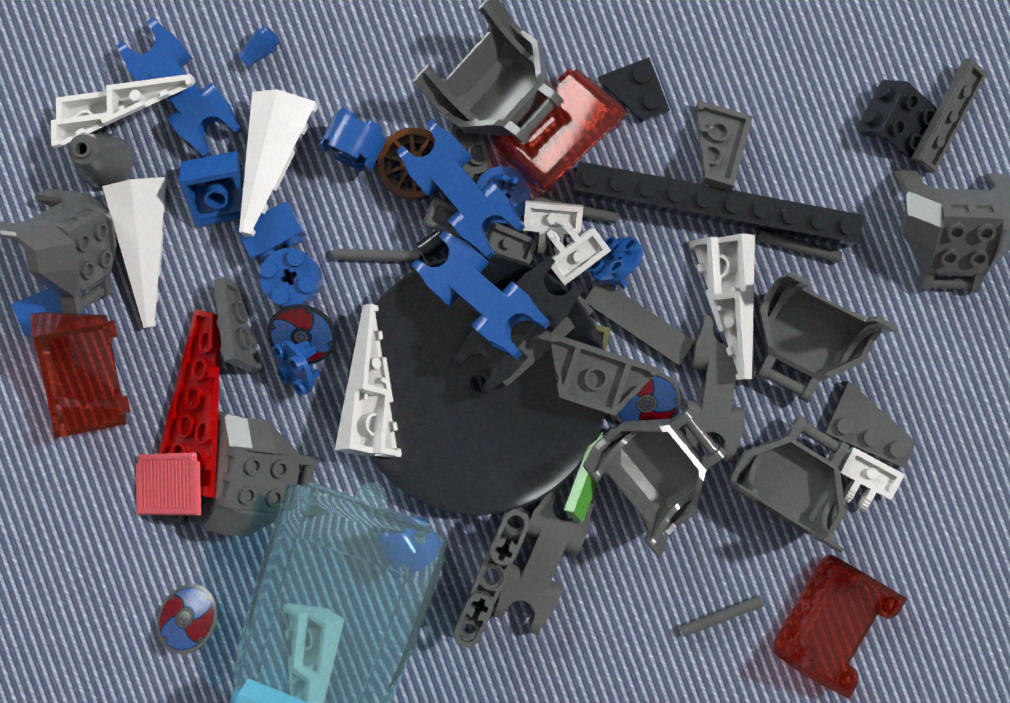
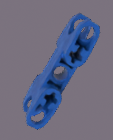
M154 17L147 21L155 36L154 46L150 51L144 54L135 53L123 41L116 45L128 71L136 81L187 75L183 66L193 59L182 43ZM212 82L202 90L194 83L193 86L168 97L177 110L166 117L179 136L189 142L203 157L212 155L211 149L204 138L205 130L209 124L224 122L236 134L243 130L233 113L231 105Z
M431 119L426 125L435 139L432 151L424 157H415L406 148L401 146L397 153L402 159L408 174L429 197L439 188L458 209L448 219L450 224L462 238L473 244L485 257L490 259L495 254L486 238L487 229L491 223L497 220H505L519 232L526 226L519 218L512 202L493 181L488 183L482 190L462 168L473 157L452 134Z
M444 230L439 237L449 248V257L446 263L440 267L432 268L425 265L422 261L416 260L411 266L420 274L430 290L447 306H450L458 297L465 301L480 315L471 324V327L493 347L517 360L522 353L511 341V331L514 326L523 321H530L545 330L550 325V322L538 310L529 295L512 281L502 292L481 274L489 262L468 242Z

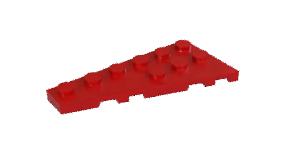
M195 309L158 454L197 453V461H200L201 495L215 498L221 336L217 327L218 314Z

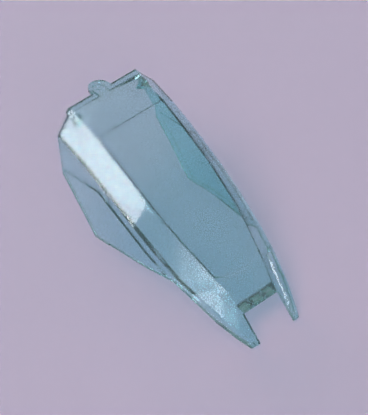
M308 482L307 485H287L268 547L259 568L239 643L233 675L235 678L233 693L237 687L241 689L249 678L308 703H392L419 635L445 560L443 556L448 540L432 530L431 524L385 508L387 502L386 491L377 483L364 484L359 488L355 497L313 482Z

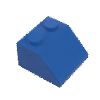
M237 151L180 162L179 184L196 228L240 219L245 173Z

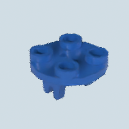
M497 166L486 170L476 182L482 190L488 183L493 181L505 195H509V200L512 202L518 216L525 213V201H530V189L526 179L520 172L511 167ZM497 220V221H495V223H502V224L509 223V222H507V221H505V220Z
M609 237L604 241L611 251L587 269L597 282L610 284L613 288L619 285L622 289H625L627 285L625 277L631 274L641 263L643 247L636 238L622 237L616 239L615 237Z
M285 340L274 345L273 352L280 366L277 369V374L281 382L284 384L289 383L300 397L311 392L314 387L313 380L320 376L319 369L314 370L313 365L308 364L306 359L316 353V347L310 346L309 341L295 345Z

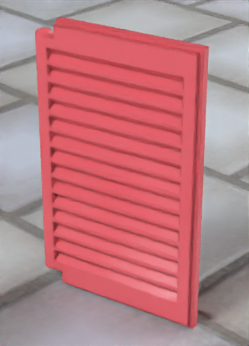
M197 453L140 454L138 456V463H136L137 515H201L200 461H197Z

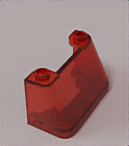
M569 68L558 79L560 84L553 90L563 98L564 102L558 108L554 107L529 135L530 140L525 145L521 144L511 135H498L495 138L498 141L495 150L514 170L521 173L528 185L540 197H544L549 193L557 180L560 181L564 174L601 139L609 135L611 129L615 131L625 121L628 114L620 103L578 68L574 71Z
M54 312L30 314L32 335L45 386L54 438L126 425L125 413L131 411L128 396L121 395L114 359L112 338H117L115 321H108L107 315Z
M827 555L818 563L773 642V651L776 656L802 675L850 699L859 681L858 671L849 664L877 615L885 619L894 618L901 611L908 598L834 555Z

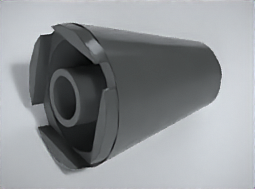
M102 132L78 135L71 140L68 147L69 156L80 177L92 187L103 189L102 186L126 181L130 176L129 173L134 165L132 150L126 141L115 134Z

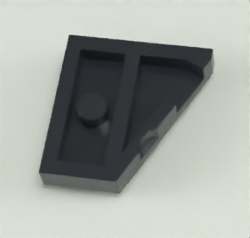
M650 57L598 76L599 84L605 86L613 93L616 99L623 106H627L632 111V114L641 122L670 111Z

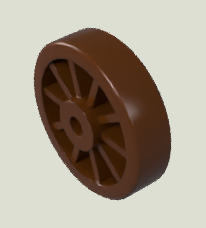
M416 127L396 131L386 139V143L377 159L378 173L382 182L392 194L401 199L420 201L429 198L420 187L417 188V183L413 179L412 188L404 186L410 175L402 159L394 156V154L401 146L410 143L411 151L409 152L415 157H423L427 148L431 151L434 148L435 139L430 131ZM415 143L422 144L418 152L415 151ZM393 161L400 163L402 166L392 169L391 163ZM404 171L405 173L398 182L394 175ZM440 188L436 190L431 196L435 195L440 190Z

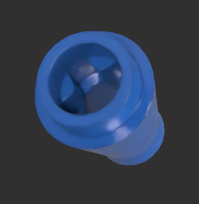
M264 25L261 29L257 27L245 48L239 54V57L246 65L252 67L255 63L278 49L277 45L281 40L268 26Z

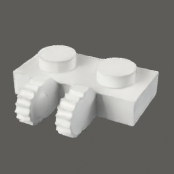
M525 201L524 225L526 227L523 231L539 232L538 253H544L546 250V233L551 229L558 234L563 243L564 234H568L562 227L561 222L564 219H567L577 233L581 235L583 205ZM555 246V247H554V250L556 251V252H555V254H556V253L559 252V250H558V249L556 248V246Z
M564 219L561 222L562 227L570 234L574 241L565 247L558 234L552 229L547 232V235L559 250L558 253L552 256L555 263L551 269L561 282L566 285L609 253L611 249L593 226L579 236L570 222Z
M850 447L839 468L842 475L852 479L843 493L845 502L849 503L854 498L860 484L867 487L857 505V508L863 512L867 510L876 493L892 500L905 475L854 447Z

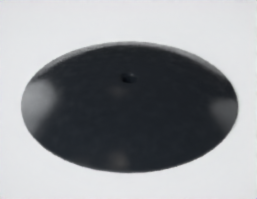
M481 254L489 262L481 274L501 292L511 281L516 284L525 273L535 268V266L518 259L502 255H493L488 259L484 254ZM448 257L426 265L432 268L440 267L446 263ZM414 270L391 286L376 302L375 305L379 309L375 313L378 331L383 333V339L380 340L382 357L387 358L393 402L390 403L392 420L397 422L398 430L394 432L397 448H401L402 455L399 458L369 457L394 485L422 503L441 510L469 515H489L508 512L513 508H522L540 500L566 482L580 467L588 446L598 438L605 412L558 396L552 348L507 387L501 382L486 395L483 391L475 392L471 388L470 383L472 378L477 375L483 376L486 381L489 379L492 369L488 366L491 362L487 357L473 355L458 368L451 363L464 344L466 337L473 331L471 324L480 316L465 301L458 297L450 306H447L430 290L420 274ZM546 274L544 286L549 293L561 296L569 292L562 283L550 274ZM577 299L567 315L575 328L565 337L604 350L594 322ZM355 340V342H354L353 349H352V353H351V357H350L349 371H348V379H349V374H350V369H351V364H352V359H353V354H354V348H355L356 340Z

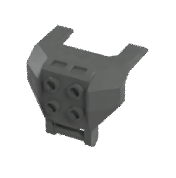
M484 0L477 9L488 23L486 35L447 78L440 79L433 69L426 64L412 81L435 108L463 133L511 135L521 144L525 145L530 140L529 135L554 107L558 108L564 100L549 87L542 46L538 40L522 30L513 21L500 0Z
M894 171L893 174L905 196V211L900 230L922 265L918 280L919 290L930 291L931 288L967 289L968 292L978 293L981 289L984 275L1010 250V178L1008 175L987 173L986 179L991 190L933 188L923 184L917 171ZM935 273L950 276H968V278L935 277Z
M48 188L37 194L35 200H38L41 204L53 207L27 221L17 223L0 221V237L16 241L25 249L29 272L49 290L60 295L64 315L69 319H75L82 314L84 308L98 299H105L112 293L110 274L116 250L113 219L109 209L87 193Z
M791 272L776 278L767 290L758 308L765 356L756 371L755 377L761 380L767 379L799 395L800 400L808 403L820 381L863 363L881 333L897 332L898 328L895 324L880 316L867 317L845 309L817 295L807 287L810 284L809 280ZM775 360L807 376L806 383L802 385L771 369Z
M690 407L672 419L622 421L607 432L592 447L583 463V468L595 482L601 479L603 473L611 477L639 511L648 528L644 542L658 557L663 555L668 536L678 526L695 515L706 470L719 462L727 454L721 446H717L696 421L694 418L695 414ZM685 425L708 454L701 457L698 450L679 428Z
M218 410L215 498L205 497L201 503V515H186V519L208 531L224 535L249 536L290 513L309 514L311 505L308 504L314 468L318 466L319 457L299 454L267 420L232 415ZM299 464H302L303 470L301 475L297 502H293L295 498V492L300 471Z
M798 415L785 435L742 453L731 471L729 485L745 497L837 552L844 551V548L833 542V533L846 514L838 466L846 455L849 445L843 441L838 442L808 424L806 418ZM800 433L832 451L828 459L796 441Z

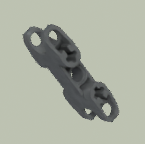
M702 315L700 326L694 339L695 342L692 345L690 361L691 369L703 370L699 401L686 400L684 410L690 407L695 414L694 418L705 432H714L719 436L722 448L727 453L722 460L733 462L739 441L743 435L745 409L732 406L735 375L738 372L733 358L728 356L726 351L728 345L718 342L714 337L713 316ZM753 347V352H752V362H753V355H754V347ZM683 425L682 431L684 435L697 448V439Z
M557 489L541 498L534 506L529 517V528L526 534L536 539L524 567L512 563L500 590L493 614L494 617L501 619L513 602L518 600L526 601L534 609L530 632L538 635L547 619L554 612L564 585L552 580L563 552L566 551L575 556L578 555L588 533L589 520L594 503L591 502L583 523L574 521L572 518H560L553 511Z
M523 507L513 508L508 512H504L457 618L454 631L455 643L470 649L480 640L511 565L528 531L529 518L527 509ZM515 515L520 516L524 520L523 524L517 528L511 527L507 523L508 519ZM504 543L509 545V549H505L503 553L499 552V547H502ZM489 568H495L499 571L500 577L498 580L491 582L486 580L484 572ZM480 598L484 599L485 601H482L480 607L475 605ZM472 624L476 629L473 632H466L461 626Z

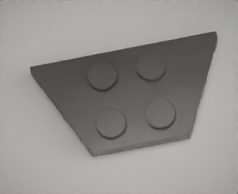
M551 333L550 342L558 396L560 398L615 416L659 371L657 367Z

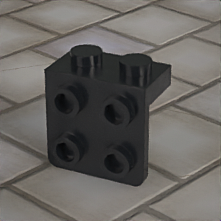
M882 80L856 130L865 136L884 138L906 158L911 159L937 107L908 81Z

